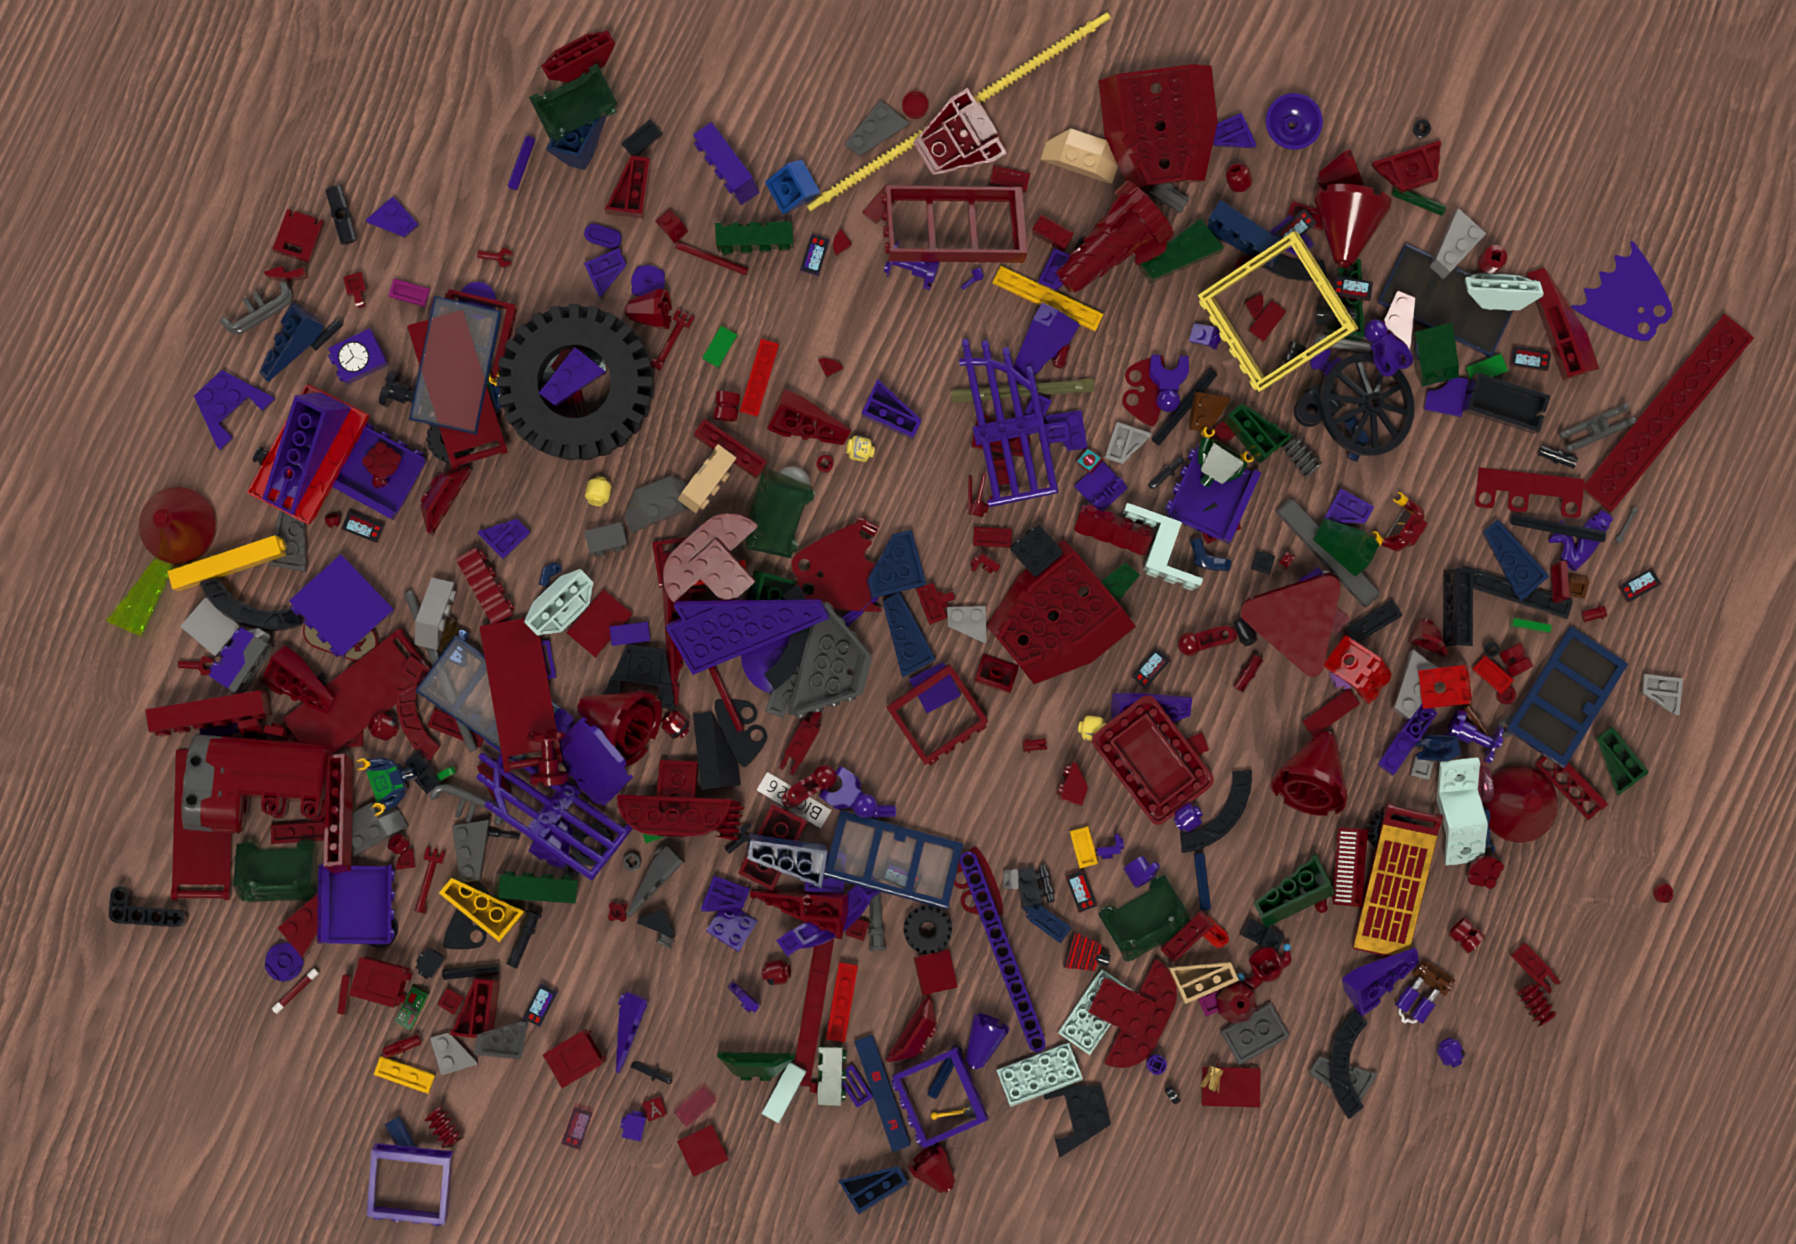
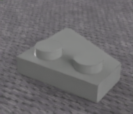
M986 606L947 607L949 628L972 637L983 644L987 643Z

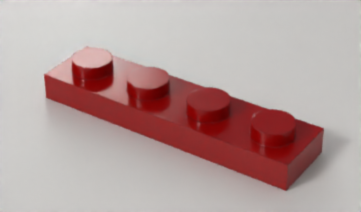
M764 339L760 340L740 413L754 417L759 416L779 349L778 343Z
M839 962L826 1040L845 1043L858 965Z

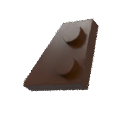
M1194 392L1189 430L1202 431L1207 426L1206 432L1209 433L1230 402L1231 397Z

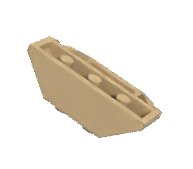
M1071 128L1048 140L1040 158L1041 161L1111 185L1118 167L1107 140Z

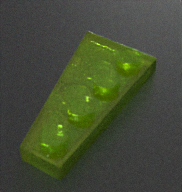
M154 559L135 586L129 590L128 595L118 604L112 615L106 619V622L142 637L169 579L167 571L173 570L174 567Z

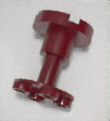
M548 729L546 733H540L539 731L528 732L527 740L541 742L542 758L538 759L539 772L530 775L531 785L538 786V782H542L544 786H552L569 781V773L567 771H559L558 758L554 757L553 741L565 738L566 734L563 731Z

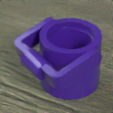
M1141 856L1125 866L1123 870L1135 889L1152 880L1160 870V866L1157 862H1153L1150 865L1146 858Z

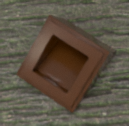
M1569 573V595L1585 599L1590 582L1588 576Z

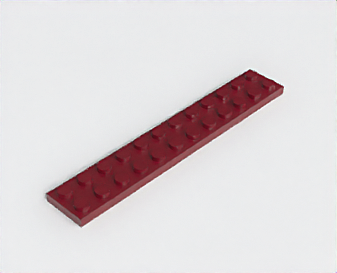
M1723 314L1585 482L1584 492L1611 513L1747 348L1754 337L1729 316Z

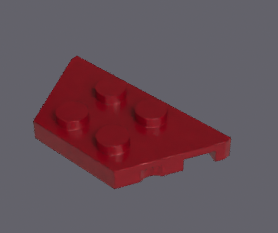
M1439 140L1374 161L1371 166L1401 193L1437 182L1441 141Z

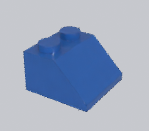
M803 160L787 163L765 182L783 215L809 202L820 193Z

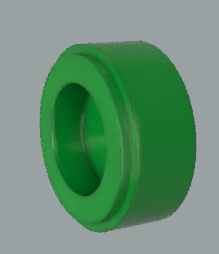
M452 766L437 773L440 781H443L457 774Z

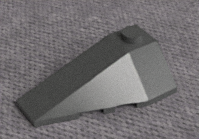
M661 846L654 853L656 857L653 859L626 914L629 918L684 863L669 846L665 848Z

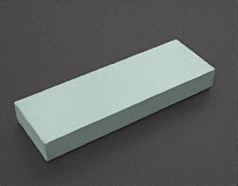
M790 1062L762 1114L780 1123L807 1071Z

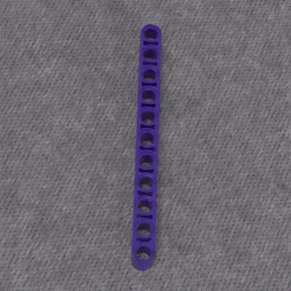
M965 852L960 856L959 860L1027 1044L1032 1051L1040 1052L1046 1045L1044 1035L977 857L972 852ZM971 855L974 862L971 866L964 865V856ZM977 873L980 875L981 879L978 884L970 882L971 874ZM984 891L987 894L985 902L977 900L978 892ZM988 909L994 912L993 919L989 921L983 917V913ZM993 928H999L1001 931V935L997 939L990 936V931ZM1000 946H1005L1008 949V953L1004 957H1000L997 954V949ZM1007 964L1014 966L1015 970L1011 975L1004 973V967ZM1015 982L1021 984V991L1018 993L1011 991V985ZM1020 1001L1028 1003L1026 1011L1018 1010L1017 1006ZM1028 1019L1035 1021V1027L1031 1030L1026 1029L1024 1026L1025 1021ZM1036 1037L1042 1040V1045L1038 1048H1034L1031 1045L1032 1040Z

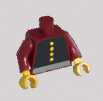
M1398 492L1401 495V499L1398 501L1393 499V501L1400 506H1405V508H1403L1387 536L1383 539L1378 532H1372L1376 537L1377 543L1393 551H1401L1406 547L1414 546L1427 526V522L1424 521L1423 508L1411 500L1408 501V497L1401 492Z

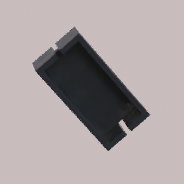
M1476 373L1472 375L1468 391L1471 393L1466 395L1462 411L1535 434L1540 432L1545 417L1544 415L1536 416V413L1546 412L1551 396L1485 374Z

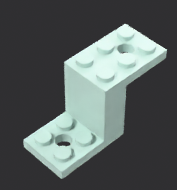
M1127 503L1122 512L1125 518H1129L1133 522H1136V520L1144 522L1143 524L1149 525L1151 528H1154V526L1158 527L1143 570L1147 571L1146 575L1154 578L1161 576L1165 582L1170 584L1178 582L1183 584V588L1191 591L1199 588L1203 578L1167 566L1182 522Z
M1479 758L1440 762L1436 800L1440 814L1443 815L1442 822L1446 832L1445 866L1472 863L1476 858L1485 854L1488 823L1477 789L1480 770Z

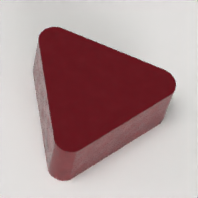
M1324 573L1250 597L1243 603L1241 616L1247 624L1309 677H1316L1322 673L1341 590L1340 580L1332 573Z

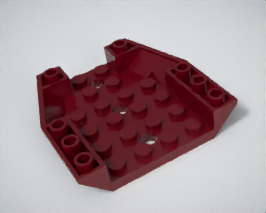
M1189 64L1115 74L1098 80L1104 137L1125 181L1132 182L1140 189H1148V186L1183 181H1186V184L1205 181L1218 124L1212 66ZM1152 85H1161V92L1153 93L1151 91ZM1157 122H1164L1166 124L1165 130L1157 131L1155 129ZM1161 160H1169L1170 166L1167 169H1162L1159 166Z
M1064 539L1057 544L1063 552L1062 556L1037 577L1032 576L1027 569L1017 577L986 625L1034 685L1091 664L1136 628L1119 603ZM1080 588H1088L1089 594L1086 597L1079 596L1078 591ZM1052 611L1058 612V620L1050 621L1048 619L1049 613ZM1023 635L1029 638V642L1025 646L1018 643V639Z

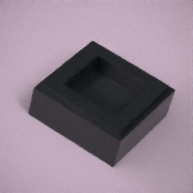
M1256 551L1251 569L1270 575L1275 556Z

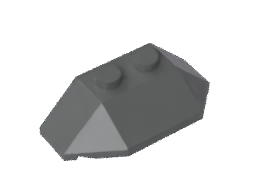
M669 476L636 489L625 513L631 533L690 511L691 509L678 501L680 494L688 484Z
M369 803L352 813L351 859L407 828L408 825L398 809L392 808L383 811L381 815L376 817L374 815L379 812V809L376 807L371 809L375 803Z

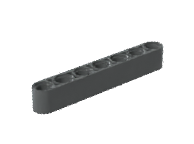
M1288 499L1276 510L1278 516L1327 569L1339 578L1340 583L1363 607L1367 608L1380 596L1378 590L1362 573L1356 577L1353 576L1312 540L1319 527L1293 499Z

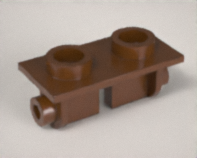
M1422 959L1413 973L1415 977L1422 978L1424 983L1433 989L1436 988L1444 996L1453 989V984L1456 981L1425 959Z

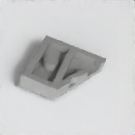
M1116 422L1104 459L1123 465L1150 438L1152 433Z
M1643 674L1641 694L1673 715L1678 716L1680 714L1683 678Z
M450 1032L430 1038L441 1076L478 1064L477 1060L466 1051L465 1047L454 1036L449 1035Z

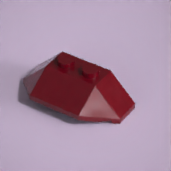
M608 30L588 33L555 50L541 67L548 79L572 84L604 67L615 46V42Z
M463 467L440 473L439 476H435L432 480L430 491L428 493L425 492L422 496L420 507L426 532L430 535H434L471 475L472 470L470 468Z
M930 995L925 996L885 1061L894 1062L916 1057L918 1053L920 1055L923 1053L927 1046L925 1044L928 1037L932 1038L938 1029L935 1027L937 1023Z

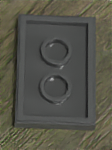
M1271 1003L1257 1009L1249 1021L1234 1023L1220 1030L1239 1065L1290 1037Z

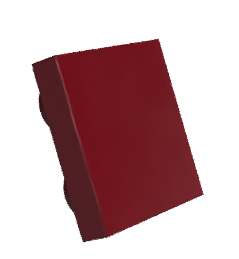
M949 950L914 957L922 996L958 987Z
M713 1124L677 1141L693 1177L729 1160Z

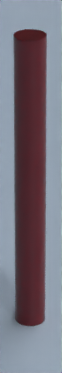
M681 242L676 244L675 249L743 275L748 273L749 268Z
M716 667L708 668L737 732L743 731L744 727Z

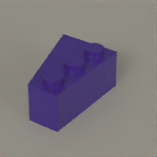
M877 379L861 416L914 440L922 420Z

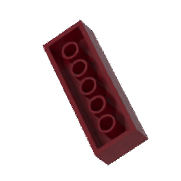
M262 690L145 709L148 732L155 733V736L160 737L170 736L173 731L179 734L191 732V728L194 730L210 729L209 725L222 727L228 726V722L238 724V721L255 718L258 721L266 720V716L272 715L269 692Z

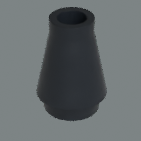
M1242 617L1233 622L1240 644H1243L1244 647L1250 646L1258 640L1256 637L1257 633Z

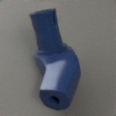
M1355 416L1343 422L1350 437L1359 422ZM1363 428L1355 444L1367 447L1370 440ZM1349 452L1346 457L1358 462L1360 455Z
M1201 538L1190 541L1195 556L1193 562L1196 566L1212 571L1230 570V559L1206 554Z

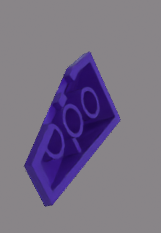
M1042 303L1031 322L1013 368L1027 379L1026 367L1032 366L1033 375L1035 376L1045 363L1057 355V352L1064 345L1067 346L1071 342L1080 325L1059 310Z
M1143 693L1112 694V719L1144 695H1150L1155 698L1172 722L1191 715V697Z
M1411 948L1361 966L1342 978L1344 991L1361 1016L1378 1006L1381 1002L1380 998L1387 991L1390 993L1394 989L1392 987L1398 979H1404L1419 963L1417 949Z
M629 991L625 995L622 994L618 1005L621 1007L619 1009L617 1073H620L650 1000Z

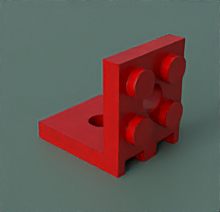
M1345 635L1324 663L1325 669L1354 687L1362 700L1367 704H1370L1371 701L1378 697L1379 691L1389 683L1392 675L1382 658ZM1347 658H1355L1354 663L1346 665L1345 661Z
M1459 665L1418 670L1423 709L1473 704L1468 666ZM1443 682L1446 689L1443 693L1435 691L1436 683Z

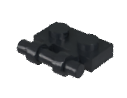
M1045 864L1039 866L1040 873L1035 874L1034 867L1016 869L1018 870V892L1022 908L1041 905L1042 897H1046L1048 903L1055 902L1054 887H1051L1050 871H1047ZM1038 881L1043 882L1044 889L1039 890Z

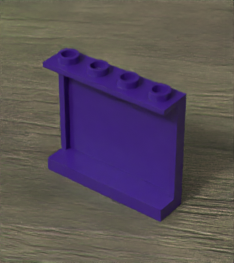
M366 423L358 442L355 443L346 463L342 466L333 488L395 520L427 460L423 458L425 454L416 449L413 452L407 449V444L400 440L397 442L390 440V435L383 431L379 434L374 431V426ZM378 442H383L401 456V463L397 471L387 477L389 484L375 489L372 484L373 475L367 471L362 463V459L371 449L375 448Z
M1198 444L1196 449L1192 448L1187 458L1190 459L1189 465H1184L1180 476L1183 477L1181 483L1177 482L1172 493L1175 494L1173 501L1169 499L1165 510L1168 511L1166 517L1180 521L1190 528L1229 544L1261 472L1257 470L1252 472L1245 469L1241 477L1230 482L1226 481L1224 484L1214 480L1210 487H1206L1200 482L1205 473L1200 470L1198 463ZM1216 502L1218 507L1208 511H1203L1205 508Z
M341 554L289 600L292 604L290 609L297 616L301 614L305 618L304 624L310 630L314 628L318 632L316 636L321 642L325 643L327 641L331 646L329 650L336 657L340 655L343 659L345 654L387 616L390 617L395 613L394 609Z
M324 864L318 866L317 944L387 945L391 943V940L394 938V929L391 928V920L393 921L394 909H391V901L394 900V890L391 889V882L394 881L392 865L386 867L351 866V871L341 873L330 872L324 867Z

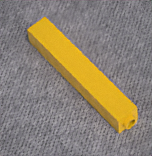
M274 535L167 572L172 589L182 591L218 576L221 578L286 556L285 550L287 547L281 537Z

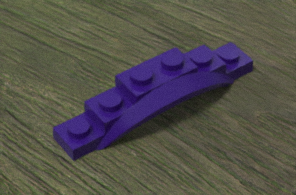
M872 875L871 880L877 882V880ZM856 885L847 893L848 916L843 932L858 920L868 907L871 899L881 893L880 891ZM805 922L777 939L776 942L785 955L789 957L799 949L821 945L837 936L828 930L823 931L819 929L817 925Z

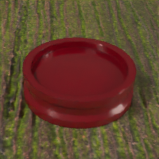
M912 91L903 98L902 109L907 117L919 119L928 111V99L923 93Z

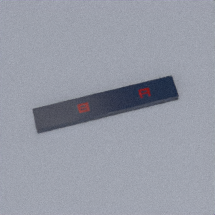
M873 1035L854 1041L892 1152L911 1146Z

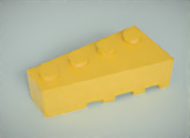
M453 878L439 892L443 898L499 943L503 941L525 914L524 911Z

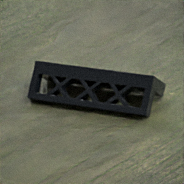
M1456 568L1443 570V640L1447 647L1473 646V569ZM1450 574H1453L1452 583L1450 582ZM1451 594L1453 595L1452 602L1450 601ZM1451 613L1453 614L1452 621L1450 620ZM1451 632L1453 633V642H1450Z

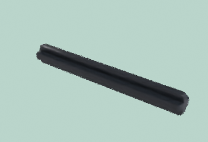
M1210 368L1179 407L1152 438L1156 445L1159 446L1192 407L1194 392L1203 393L1216 378V371Z
M1512 514L1510 520L1511 525L1598 542H1605L1606 539L1605 531L1517 514Z

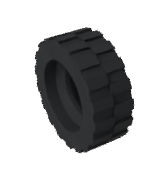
M587 824L613 842V837L605 827L599 824ZM579 828L573 834V837L582 843L586 837L590 836ZM602 844L598 854L602 856L608 848ZM570 846L572 855L578 862L587 866H594L597 863L574 846Z

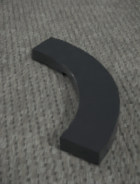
M1282 255L1273 269L1265 264L1261 266L1270 273L1288 280L1314 281L1301 261L1292 260ZM1316 261L1328 279L1324 261Z
M218 576L199 584L204 595L218 611L241 625L267 631H282L302 626L299 615L297 616L290 608L262 611L237 601L226 590Z
M799 585L782 594L784 600H806ZM810 627L791 634L782 657L770 670L764 673L774 691L782 686L800 665Z
M1252 770L1232 771L1231 790L1224 807L1205 826L1195 831L1180 834L1181 853L1207 847L1220 840L1235 826L1242 816L1249 799L1252 785Z
M1356 1009L1345 1018L1337 1030L1329 1055V1077L1332 1091L1347 1119H1351L1364 1107L1358 1099L1349 1077L1351 1048L1360 1032L1368 1024Z

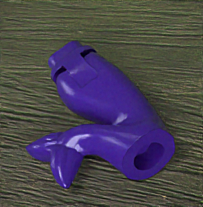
M1601 510L1597 515H1593L1583 527L1607 532L1613 517ZM1557 533L1553 534L1548 541L1549 543L1564 544L1559 560L1567 561L1568 568L1573 571L1579 569L1600 544L1598 541L1579 538L1576 548L1572 536Z

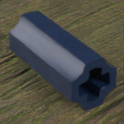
M400 1116L384 1124L395 1145L416 1147Z

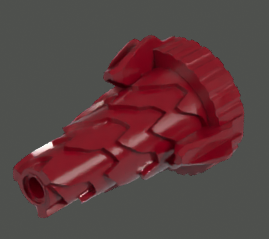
M1126 181L1112 194L1115 202L1110 206L1106 215L1094 226L1092 232L1083 239L1084 243L1055 272L1070 292L1082 290L1098 276L1102 278L1114 266L1119 265L1132 255H1135L1134 263L1138 266L1140 263L1147 262L1166 251L1167 241L1173 237V228L1155 203L1132 182Z

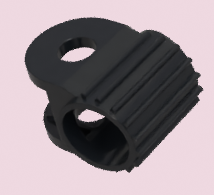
M1322 382L1304 391L1305 395L1300 398L1294 407V417L1304 427H1313L1322 422L1319 408V394ZM1331 387L1330 394L1338 395L1334 388ZM1330 401L1332 417L1345 406L1343 402ZM1308 406L1314 409V414L1308 413Z

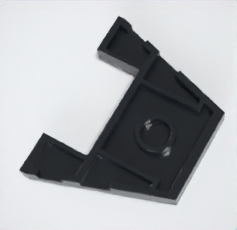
M628 644L602 695L621 693L623 681L660 687L658 700H660L662 708L675 710L676 706L667 650Z
M1070 1084L1044 1094L1045 1100L1065 1096L1074 1131L1073 1135L1055 1139L1059 1157L1064 1156L1111 1125L1101 1086Z

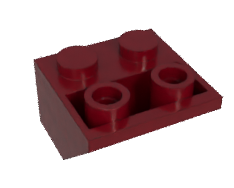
M1071 762L1070 765L1067 764L1064 768L1062 776L1065 779L1063 783H1059L1056 794L1059 795V800L1080 807L1083 805L1088 786L1077 763Z

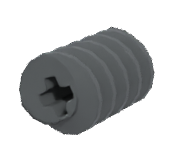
M1303 437L1294 438L1281 450L1288 449L1285 455H1293L1290 462L1297 461L1295 468L1302 467L1299 473H1307L1305 476L1307 478L1319 469L1322 462L1315 463L1317 455L1310 456L1313 450H1305L1308 443L1301 445Z

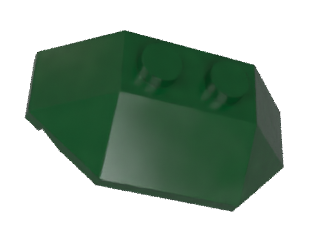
M718 1051L717 1057L736 1077H740V1080H752V1077H760V1081H771V1077H776L795 1058V1053Z

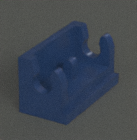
M1427 734L1425 738L1419 740L1416 746L1423 745V750L1417 754L1418 760L1448 762L1461 755L1457 736Z

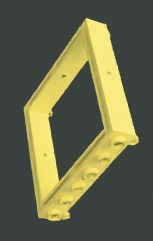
M1293 231L1198 295L1201 307L1204 310H1208L1210 321L1214 326H1218L1220 337L1224 342H1228L1231 347L1229 348L1230 353L1234 358H1238L1241 363L1239 366L1242 372L1248 374L1251 379L1249 381L1251 386L1259 392L1267 389L1359 329L1297 231ZM1292 246L1343 327L1264 377L1215 297Z

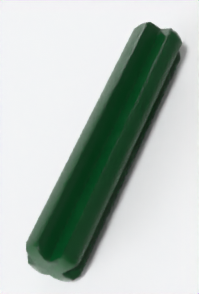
M1395 187L1392 191V196L1440 216L1445 213L1446 206L1411 191L1401 193Z

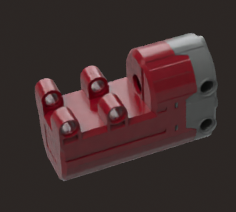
M201 734L193 735L188 750L183 781V829L240 834L246 826L250 798L261 799L262 811L277 819H282L288 814L289 801L301 802L300 812L304 817L315 822L323 821L325 819L326 769L329 755H331L330 751L326 750L321 744Z

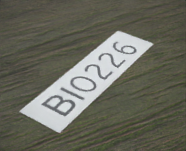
M767 772L757 791L783 806L781 797L792 786ZM812 798L789 809L808 819L809 822L819 828L823 826L831 812L829 808Z

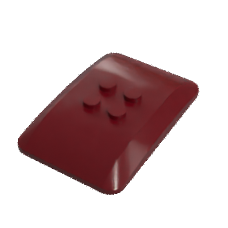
M1144 695L1092 735L1091 740L1095 749L1153 824L1161 825L1175 815L1179 808L1188 803L1190 804L1214 783V777L1156 699L1150 695Z

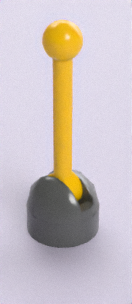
M971 1103L965 1105L963 1110L938 1114L932 1112L930 1115L932 1120H936L938 1117L964 1114L969 1119L977 1118Z

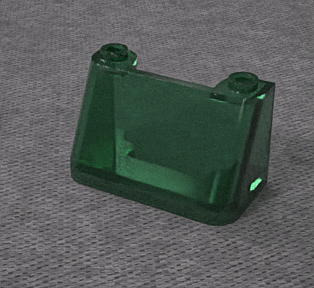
M598 64L589 67L590 71L587 75L582 73L581 77L549 93L547 91L543 92L545 96H539L536 93L529 97L550 140L558 142L564 139L566 134L605 115L608 117L617 112L618 104Z
M764 468L748 517L759 526L745 538L747 549L791 558L793 552H796L798 547L795 532L804 505H808L810 501L812 502L815 496L812 486L775 470Z
M304 839L298 842L294 849L259 850L253 842L237 843L233 887L238 898L245 902L311 900L317 891L315 842Z
M1165 875L1154 878L1149 886L1150 891L1119 909H1116L1115 906H1106L1097 913L1125 962H1130L1171 939L1190 921L1186 908Z

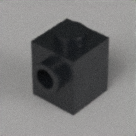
M428 948L425 954L422 952L416 960L418 964L415 968L419 970L418 974L426 979L428 977L434 978L447 958L433 948Z

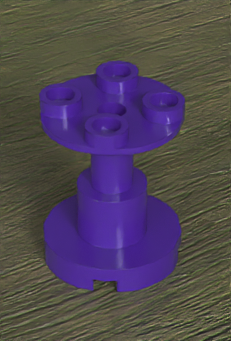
M897 241L896 244L894 243V248H899L900 241ZM887 261L884 272L887 273L886 277H889L893 265L912 271L911 275L925 279L923 289L930 291L932 285H929V282H934L940 262Z
M1459 708L1455 711L1448 724V733L1445 732L1444 735L1457 736L1459 740L1468 744L1473 741L1486 747L1483 761L1491 763L1495 755V748H1500L1504 738H1502L1504 729L1499 726L1492 737L1476 730L1477 726L1465 721L1467 711Z

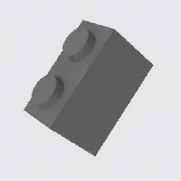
M622 522L584 531L589 553L595 555V557L607 555L606 552L611 550L614 553L625 550V547L629 546Z

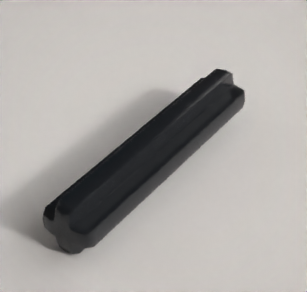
M497 963L442 970V977L444 980L494 975L500 973V966Z

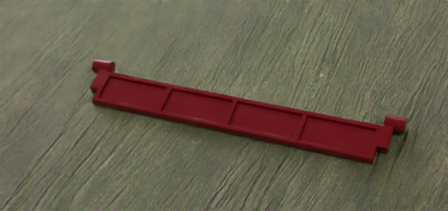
M842 933V936H841V937H835V938H836V939H842L843 933ZM835 938L813 948L794 1063L807 1071L800 1086L810 1087L809 1092L817 1093L818 1083L811 1082Z

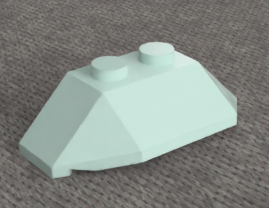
M1478 273L1465 277L1464 280L1467 292L1483 309L1521 310L1541 298L1544 294L1540 281H1532L1517 275Z
M581 569L560 576L532 603L524 621L525 624L537 636L562 632L589 607L593 581Z

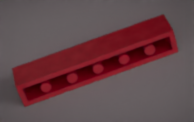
M346 754L329 755L326 769L324 867L332 873L351 871L354 761Z

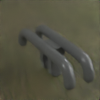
M280 282L281 294L267 304L263 302L258 292L255 291L253 292V297L258 302L259 309L255 310L250 300L245 297L242 300L250 314L236 323L229 322L227 318H222L220 322L228 332L234 335L245 333L287 307L293 299L291 288L286 282Z
M1624 403L1559 433L1561 439L1585 429L1589 434L1588 437L1567 445L1566 451L1569 453L1633 425L1636 422L1635 417H1630L1610 427L1607 419L1627 411L1629 404Z
M447 783L437 785L430 793V799L432 800L438 799L442 792L460 798L461 800L455 813L456 818H460L467 801L471 802L469 813L466 816V822L469 823L472 821L477 806L486 808L484 806L486 801H490L495 806H498L497 802ZM495 814V825L503 824L504 820Z

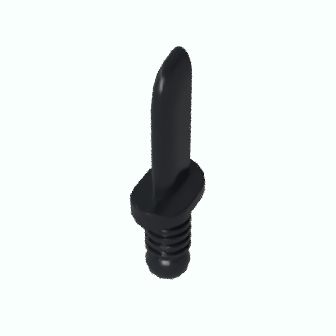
M1178 457L1169 467L1165 464L1163 466L1165 470L1148 486L1154 489L1169 475L1173 477L1175 475L1173 471L1184 462V459Z
M633 1062L630 1066L651 1076V1081H655V1078L667 1084H671L673 1081L671 1077L660 1073V1068L658 1067L652 1069L639 1062Z

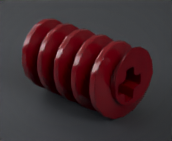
M1499 245L1489 246L1478 258L1479 271L1487 274H1495L1506 264V250Z
M732 800L728 817L721 825L722 827L715 830L720 835L715 837L738 840L734 833L740 832V829L735 827V825H741L742 823L737 820V818L743 817V814L738 811L745 809L740 804L741 802Z
M1532 983L1520 989L1516 995L1523 994L1520 1001L1528 1002L1524 1008H1531L1528 1014L1536 1015L1532 1021H1539L1540 1023L1537 1025L1539 1027L1552 1020L1557 1013L1550 1011L1552 1005L1546 1004L1548 1002L1547 997L1541 998L1544 992L1538 991L1540 985Z
M444 1105L429 1113L424 1120L425 1122L432 1121L429 1129L436 1128L433 1135H440L437 1142L444 1141L441 1146L442 1149L449 1148L464 1138H458V1135L461 1133L460 1130L453 1131L457 1125L449 1124L452 1117L445 1118L448 1111L441 1112Z

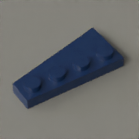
M1498 519L1482 533L1519 602L1549 577Z
M900 592L882 601L901 676L904 678L936 659Z

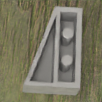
M1458 208L1449 219L1448 226L1444 231L1442 240L1429 267L1444 279L1486 233Z
M431 578L415 620V645L438 650L446 619L451 612V602H454L457 592L454 591L453 582Z
M1415 650L1409 651L1401 681L1391 707L1392 710L1406 720L1411 719L1422 704L1418 670L1437 668Z

